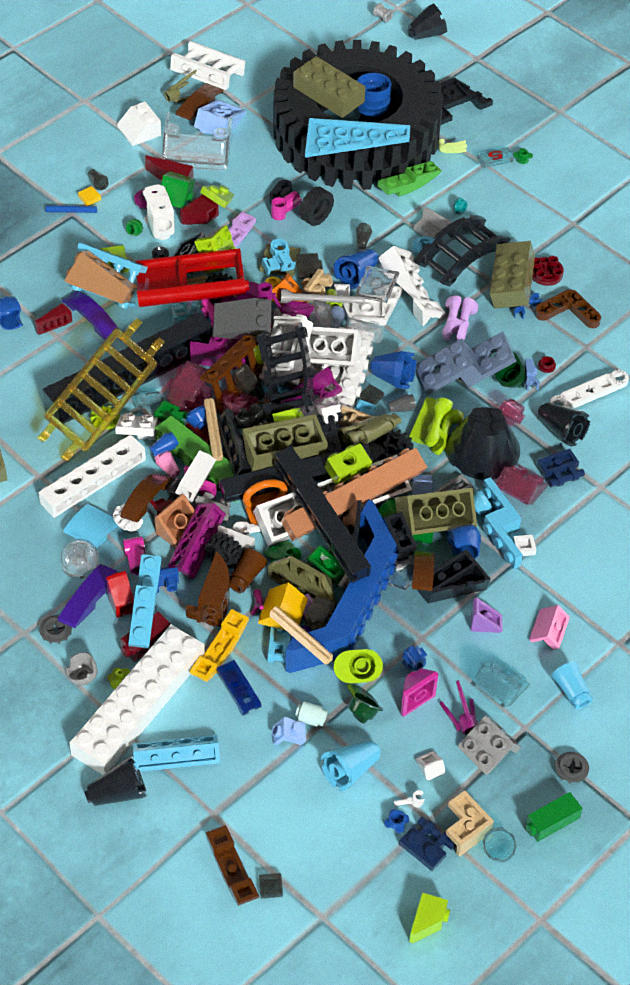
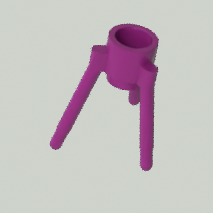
M457 680L456 685L464 709V713L459 716V721L456 720L442 701L440 705L454 723L456 730L462 731L463 734H469L478 724L473 699L469 700L471 711L469 713L460 681Z

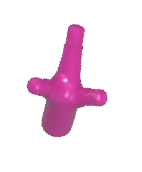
M260 589L253 591L255 605L251 612L253 616L258 609H263L264 606Z

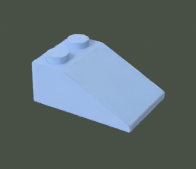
M216 100L198 109L194 127L202 133H210L217 139H223L231 134L246 114V110Z

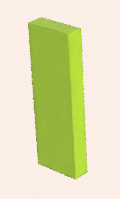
M426 397L409 435L413 442L425 445V438L428 433L427 427L433 420L436 399Z

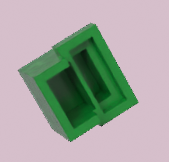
M171 171L163 175L161 186L164 185L172 206L182 209L187 205V201L195 199L197 192H193L196 179Z

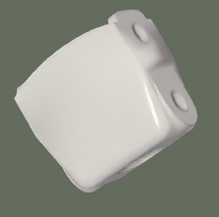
M157 184L146 187L142 191L147 201V215L144 217V220L155 238L166 240L175 232L174 210L164 185Z

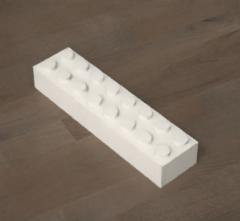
M386 459L371 464V467L384 465L383 461ZM332 478L317 484L322 492L328 491V493L334 491L336 486ZM406 481L371 501L377 507L387 502L390 498L395 500V497L406 496L412 488L409 481ZM293 493L257 505L253 511L268 547L290 539L281 520L285 517L284 513L293 508L295 511L302 508ZM366 503L361 505V512L364 509Z
M170 625L71 740V756L102 775L112 769L190 676L189 671L199 656L203 657L205 654L204 643Z

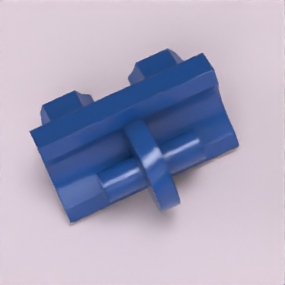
M160 567L157 593L160 586H166L169 592L177 591L179 583L178 567L170 569L169 567Z

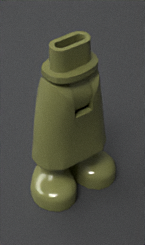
M395 413L390 415L383 414L382 416L377 415L353 423L349 427L339 428L337 433L341 447L356 446L360 442L364 445L395 429L396 425L401 423V418Z

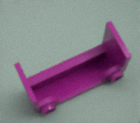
M235 296L213 298L209 300L214 306V304L216 303L236 301L239 299ZM212 336L209 344L191 341V363L212 366L239 340ZM247 355L242 359L244 367L247 362Z

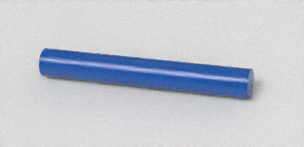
M46 205V212L97 213V206Z

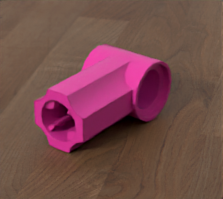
M294 191L283 198H274L271 205V217L275 220H283L287 212L302 203L299 193Z
M143 537L123 539L124 552L128 558L130 572L137 576L140 570L141 555L145 554Z

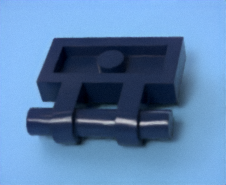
M571 449L538 459L536 463L545 478L550 476L554 478L548 481L550 487H560L565 482H574L579 480V477L585 476L583 469L576 470L579 461ZM564 471H567V472H568V474L563 475V476L560 474L561 472H564Z
M422 816L417 823L423 829L419 831L413 826L399 840V845L429 870L433 871L446 857L447 853L442 848L446 846L452 850L456 844L446 835V832L443 833L435 827L436 824L433 821H428ZM431 834L436 839H438V841L434 843L427 836Z

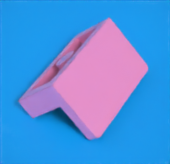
M559 605L540 609L529 640L532 643L544 640L553 650L559 649L570 616Z

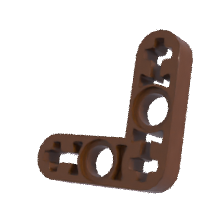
M568 289L536 306L535 317L541 321H546L569 309L588 328H597L601 322L600 313L577 291ZM553 303H559L561 306L555 307ZM578 307H584L586 310L581 311V310H578L577 308H578Z

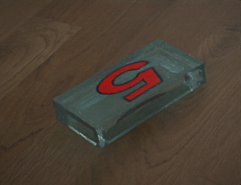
M508 147L477 153V158L482 168L509 163L514 160Z

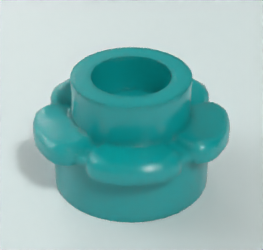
M462 197L456 199L453 204L455 213L463 214L467 209L468 202Z

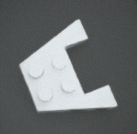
M334 284V290L337 295L350 296V284ZM387 286L386 298L364 297L366 301L363 304L342 303V308L345 310L349 323L356 325H386L402 294V287Z

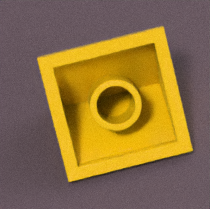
M289 582L269 589L258 624L285 630L270 617V611L274 607H279L300 626L308 598Z

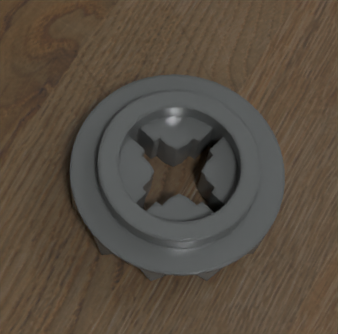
M59 615L49 616L40 624V635L44 641H48L50 644L53 642L60 644L61 641H67L69 635H72V627L59 622ZM54 625L59 630L58 634H55L53 631Z
M566 752L561 754L556 760V774H559L561 780H566L569 784L572 782L579 784L581 780L586 779L589 773V764L581 754ZM572 762L575 769L573 773L569 769Z

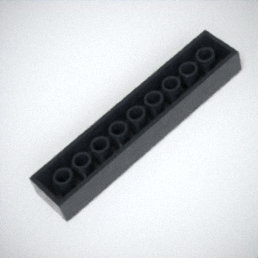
M199 312L101 361H97L93 365L81 369L68 377H64L56 383L48 385L42 389L45 413L55 426L59 427L191 361L190 342L209 344L212 337V325Z

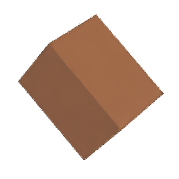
M181 494L155 517L156 534L174 548L177 547L195 511L184 494Z

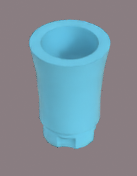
M577 662L566 663L552 673V678L561 687L575 709L578 710L586 707L592 702L593 698L580 673Z

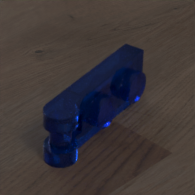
M235 660L216 668V673L233 698L242 716L248 714L252 709L257 710L262 707L258 696ZM249 698L250 701L245 703L244 699Z

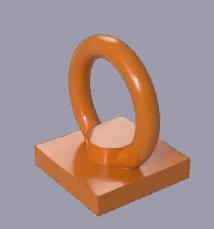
M276 479L260 481L245 491L242 502L249 524H258L253 512L257 505L287 495L288 488L283 481ZM277 487L280 489L251 497L254 493L264 488Z

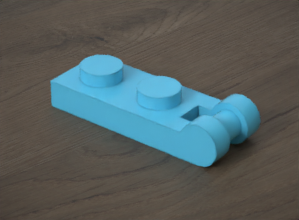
M271 627L268 662L282 661V663H286V648L290 643L291 636L286 630ZM275 649L283 650V653H275Z

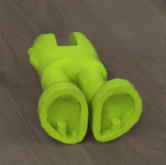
M447 398L436 399L433 420L427 427L428 433L424 444L432 447L431 450L435 455L443 453L451 425L459 424L464 417L460 410L452 409L453 403Z

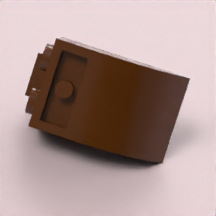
M216 551L198 598V607L187 605L185 610L186 617L196 620L197 623L203 622L210 626L221 627L229 610L230 582L228 567L224 559Z

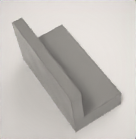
M425 207L422 219L414 225V231L423 236L436 239L435 235L452 222Z

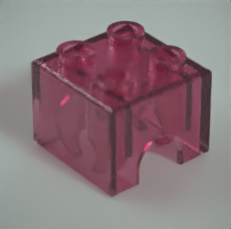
M189 361L177 369L176 376L167 383V389H169L167 400L169 403L180 407V412L185 411L187 413L199 406H204V400L210 399L212 396V388L207 387L206 382L200 380V376L208 369Z

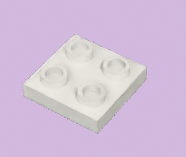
M125 413L118 420L116 434L138 435L140 440H155V427L158 425V417H153V415L149 414L135 416L132 413Z

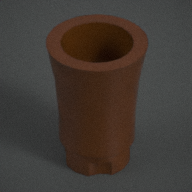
M244 549L237 566L230 575V588L237 593H244L246 588H249L256 576L267 565L265 557L253 549Z

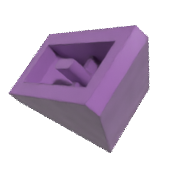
M474 598L471 612V631L503 632L502 614L479 598Z

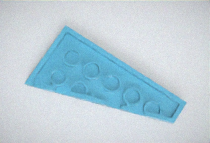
M309 118L305 158L409 142L410 125Z

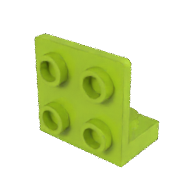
M227 225L222 226L213 236L199 238L194 241L198 253L236 249ZM226 268L205 270V272L212 273L224 271Z

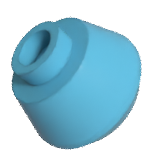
M475 490L473 493L475 511L479 515L490 513L492 510L490 502L481 490Z

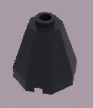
M434 3L425 7L408 25L409 29L407 32L411 38L418 40L440 36L448 32L445 19L441 20L440 15L442 13Z

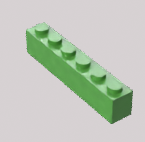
M172 415L155 427L156 441L165 433L172 432L179 445L176 446V449L169 452L173 456L180 458L186 466L192 464L199 450L212 456L211 446ZM223 456L222 461L215 462L206 478L207 481L216 484V488L220 491V479L234 476L230 461Z

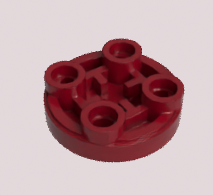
M558 257L535 258L532 280L544 286H552L559 283L563 278L564 268L558 261Z

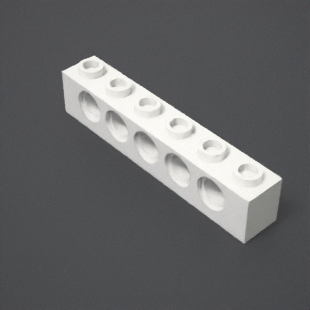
M132 435L121 439L118 443L105 449L96 457L89 459L88 462L80 467H76L64 477H60L56 482L44 487L39 492L40 504L55 518L145 461V448Z

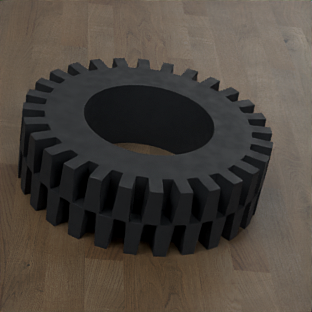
M343 40L335 41L334 51L332 52L325 43L318 45L317 55L310 49H307L302 53V60L294 57L290 60V68L283 67L280 78H277L275 82L273 136L274 140H276V147L279 152L283 151V159L287 163L294 161V170L302 173L308 169V178L315 182L324 173L325 185L333 187L337 178H343L344 189L352 190L353 180H361L363 190H370L372 179L377 178L379 182V180L391 177V175L403 174L407 167L429 162L431 154L435 155L440 136L443 106L441 84L439 81H435V73L432 70L425 71V63L421 59L412 63L411 53L405 51L397 58V47L389 45L384 53L380 52V42L371 41L369 50L361 49V40H353L352 49H346ZM317 56L356 81L360 76L367 73H380L387 76L391 81V100L388 111L391 116L376 123L410 125L409 142L305 158L309 118L336 119L324 113L328 110L326 107L293 87L294 71Z

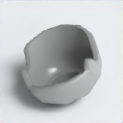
M80 652L70 658V666L66 667V672L71 683L75 685H88L97 676L98 668L92 655L87 652Z

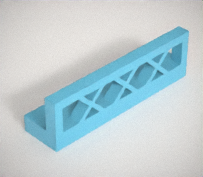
M217 735L133 743V755L136 762L134 766L135 769L139 768V771L220 763Z

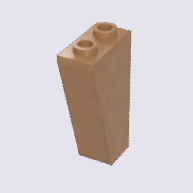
M89 250L79 252L76 255L75 263L66 272L67 277L64 280L66 283L121 304L130 302L138 288L135 284Z

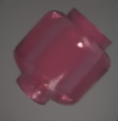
M505 399L499 407L509 426H513L516 423L520 424L526 416L523 414L524 406L514 399H509L508 401Z

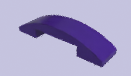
M75 291L62 299V302L72 311L77 310L94 326L95 332L105 341L120 333L119 328L110 316L86 294Z

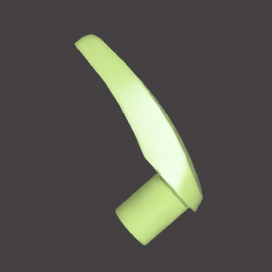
M444 139L438 140L441 152H466L467 144H465V140L446 144Z

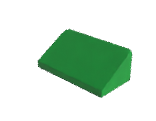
M321 545L306 558L312 568L327 574L335 586H338L345 575L344 570L334 555Z

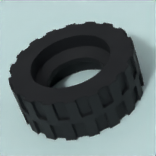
M320 186L312 188L300 204V218L312 226L320 225L324 222L334 205L332 193Z

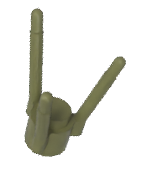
M197 70L192 71L164 91V96L169 103L174 101L176 104L186 101L190 97L179 98L181 96L179 89L189 83L186 80L194 75Z

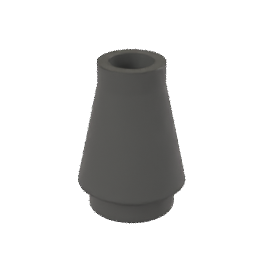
M407 393L388 402L391 413L407 412L416 409L413 394L408 395Z

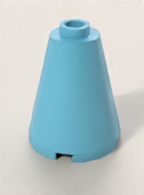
M366 741L328 750L321 756V760L324 759V765L321 766L322 771L330 785L333 787L338 786L340 788L339 791H345L380 759V748L376 743Z

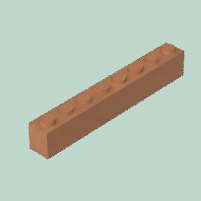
M407 448L399 453V457L395 459L390 457L383 461L384 465L380 467L375 465L369 468L365 475H355L350 479L351 482L346 485L342 482L334 487V491L330 493L328 491L323 492L338 517L344 515L357 500H362L361 505H363L368 499L372 500L423 473L428 467L417 448L412 450ZM303 507L296 511L294 508L284 513L285 517L281 520L292 542L316 530Z

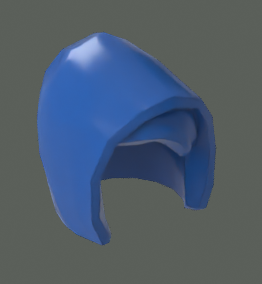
M15 296L0 298V326L6 330L17 329L23 326L20 320L21 308Z
M463 525L447 531V541L453 557L466 549L474 559L479 556L481 534L475 525Z

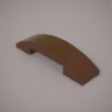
M152 473L145 477L129 496L120 517L138 523L147 513V505L160 490L165 491L171 485L174 477L160 473Z
M414 552L412 589L432 591L434 552Z
M224 825L206 832V837L218 868L237 905L239 906L258 899L259 894L251 877L249 878L227 826Z

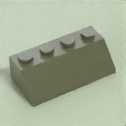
M316 414L242 429L246 457L252 472L274 467V462L278 461L275 453L288 448L290 445H292L301 460L324 455L327 452L328 443Z
M473 488L395 497L397 513L403 512L412 535L445 531L469 524L477 526Z

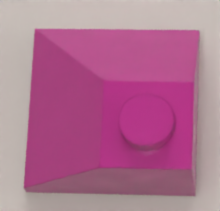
M421 668L406 676L401 706V715L403 717L435 697L439 675L436 671Z

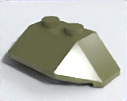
M293 556L268 565V577L281 585L289 582L303 595L308 593L321 605L323 610L333 614L336 609V598L331 578L327 574L317 571L310 564L304 563Z

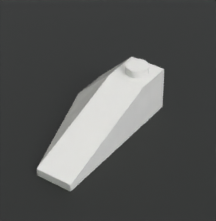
M393 246L378 258L381 263V269L413 299L416 297L430 300L427 290L422 286L424 281L418 275L420 268L419 265L413 262L415 258L412 252Z

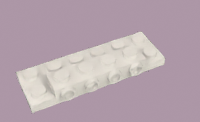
M339 326V329H350V328H345V327H340V326ZM359 330L362 338L360 354L355 366L330 364L327 366L331 369L334 379L342 387L343 391L325 403L334 401L340 404V409L343 405L354 408L356 398L361 395L362 386L360 384H364L366 373H364V370H368L370 360L368 357H372L373 353L372 342L374 333ZM333 384L325 387V391L328 392L335 389Z

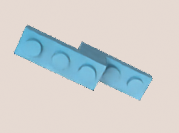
M489 477L484 480L482 492L492 504L494 512L485 515L483 530L486 535L491 537L494 546L500 549L505 561L510 563L515 569L521 566L523 554L508 534L519 530L521 517L492 478Z
M141 555L129 646L149 648L153 615L155 614L161 556Z

